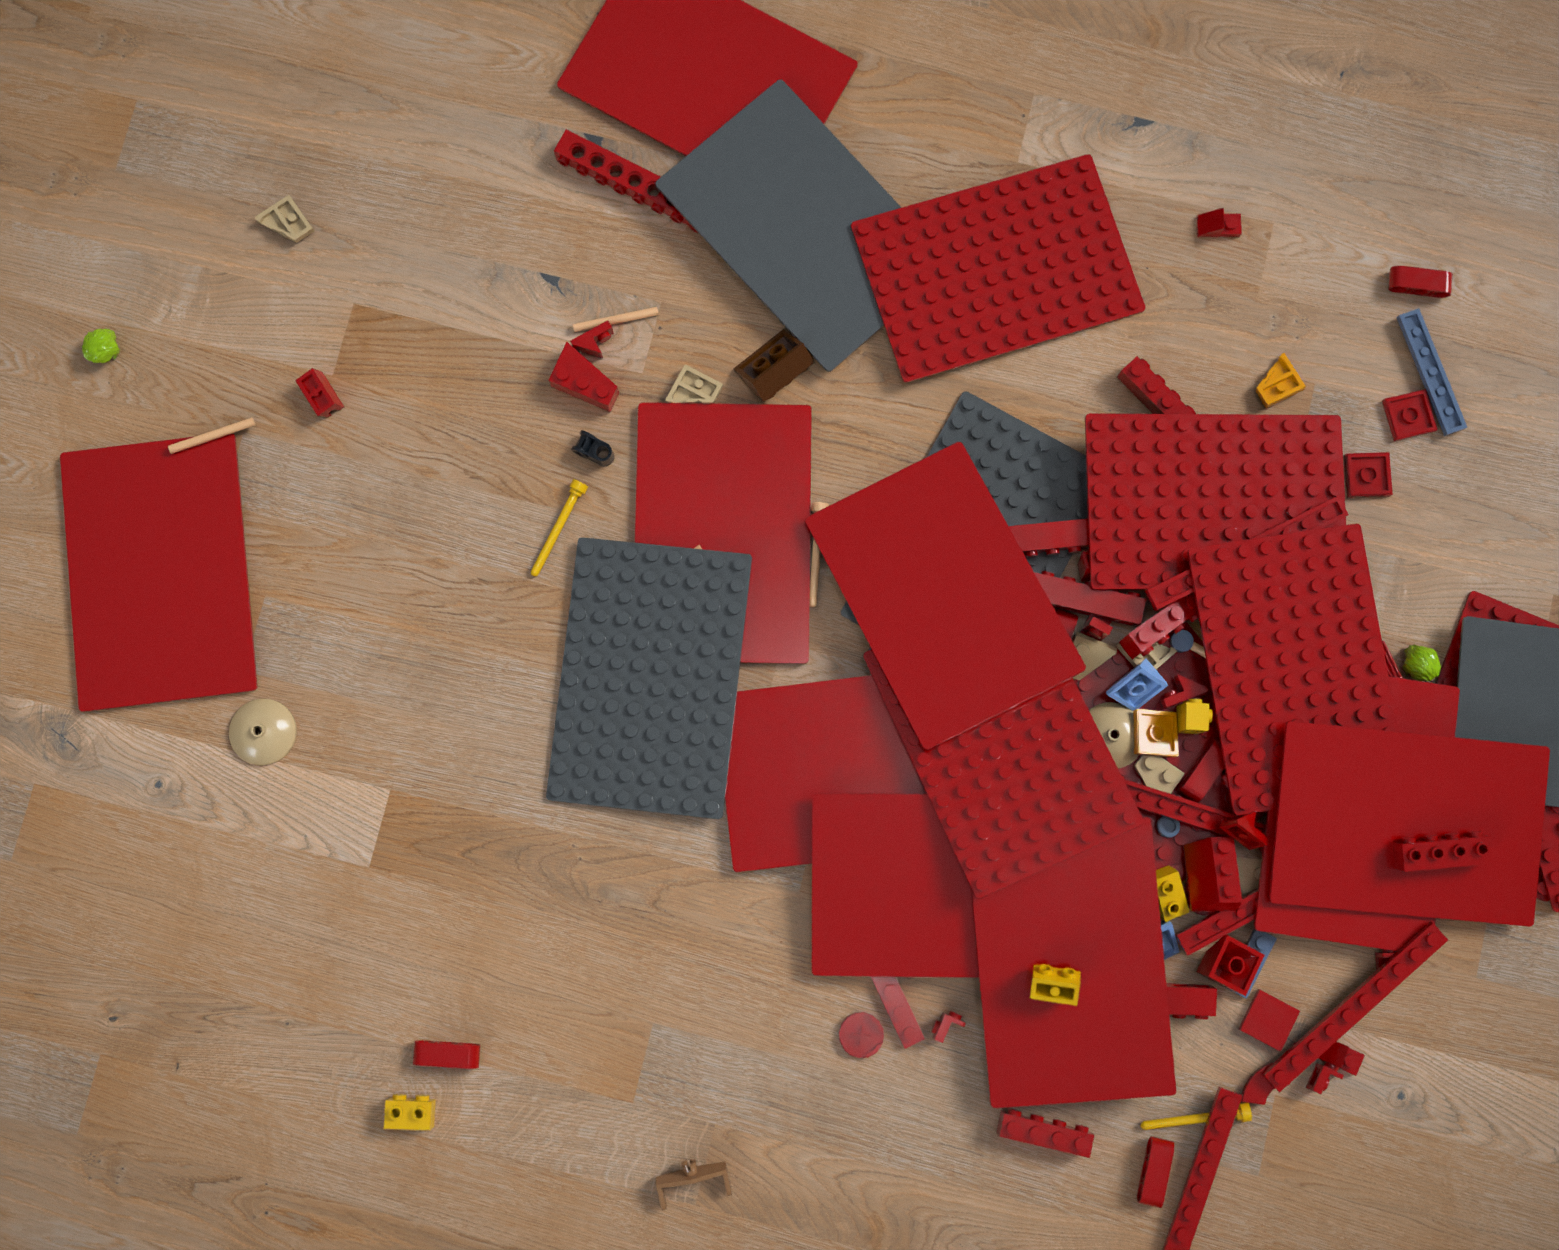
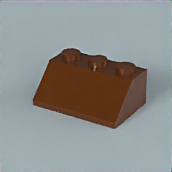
M783 329L737 365L734 370L754 395L765 402L774 397L775 393L784 386L789 385L799 374L805 372L814 363V360L804 343Z

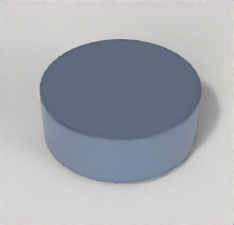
M1181 630L1177 634L1173 633L1170 637V645L1177 652H1186L1193 646V636L1186 630Z
M1162 816L1156 823V829L1163 837H1174L1180 830V823L1177 820Z

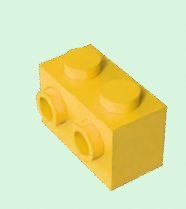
M1188 699V701H1183V704L1176 706L1178 733L1200 734L1209 731V723L1212 722V710L1209 709L1208 703H1202V699Z
M1169 865L1156 870L1160 918L1166 922L1189 913L1179 871Z
M1047 964L1034 965L1030 999L1077 1006L1080 971H1075L1072 968H1053Z
M393 1094L392 1098L385 1100L384 1129L431 1130L434 1128L436 1099H429V1095H415V1098H406V1094Z

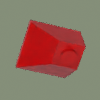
M1225 934L1205 952L1196 972L1246 996L1265 955Z

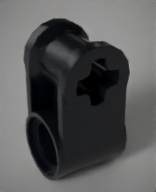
M581 430V436L576 445L572 446L571 450L577 455L601 466L611 465L615 455L610 445L592 434ZM603 450L609 451V454H608L607 457H605V458H599V457H598V455H599V453H600L601 451H603Z

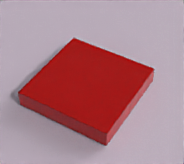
M1426 389L1382 400L1394 442L1438 430Z
M1389 452L1349 453L1344 455L1347 498L1393 495Z
M1257 989L1238 1030L1281 1052L1300 1010Z

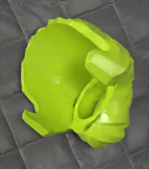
M106 328L88 332L84 337L82 353L85 359L93 363H106L112 357L116 359L120 349L115 342V332Z
M1409 645L1404 650L1406 660L1402 668L1406 675L1410 674L1413 679L1425 682L1438 677L1441 665L1437 652L1434 649Z

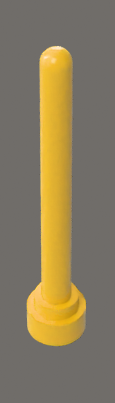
M573 479L569 486L571 488L569 491L570 495L531 570V575L534 577L539 575L578 497L581 498L582 494L585 495L588 489L587 485Z
M1240 1103L1235 1117L1237 1121H1252L1249 1103ZM1210 1112L1146 1120L1141 1122V1128L1143 1130L1205 1123Z

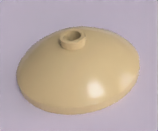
M256 699L244 704L234 714L229 727V740L235 753L244 761L255 765H270L283 759L292 749L297 735L296 722L292 713L283 704L271 699ZM257 727L262 729L259 735L255 733Z
M1114 702L1102 703L1091 708L1089 711L1117 768L1131 764L1139 756L1134 754L1133 711L1122 704ZM1113 730L1118 734L1116 739L1111 737V731Z

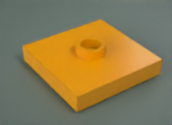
M1145 709L1133 710L1134 754L1178 757L1177 712Z

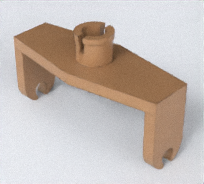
M690 1159L689 1166L688 1161L685 1160L681 1163L683 1169L656 1177V1188L662 1211L667 1210L663 1188L694 1184L723 1175L727 1196L732 1195L726 1162L696 1166V1160Z

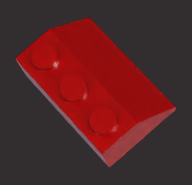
M1210 837L1184 845L1183 851L1191 911H1236L1243 901L1234 838Z

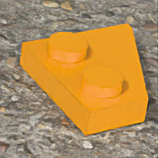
M1282 353L1265 378L1257 386L1255 392L1264 406L1268 408L1303 391L1306 386L1286 354Z

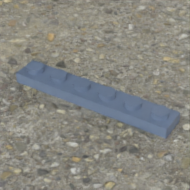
M1418 308L1396 317L1444 436L1468 428L1420 309Z

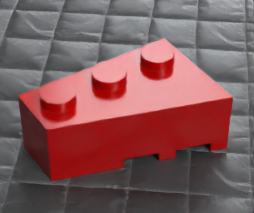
M566 341L549 378L551 387L611 412L619 395L617 385Z

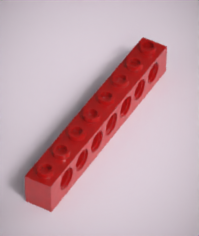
M567 129L564 131L554 149V154L559 164L565 167L569 165L575 168L576 172L580 175H589L598 184L608 185L618 194H626L632 197L636 203L640 205L646 204L658 214L664 213L670 216L672 221L678 224L682 222L688 225L692 231L698 233L674 206L668 204V199L656 188V181L661 176ZM576 153H583V154H584V155H583L582 157H580V158H575V157H574V155H575ZM596 162L602 163L600 167H593V164ZM613 172L621 173L618 177L611 176ZM633 181L640 182V184L635 187L630 185ZM653 190L659 192V194L656 196L649 195V193Z

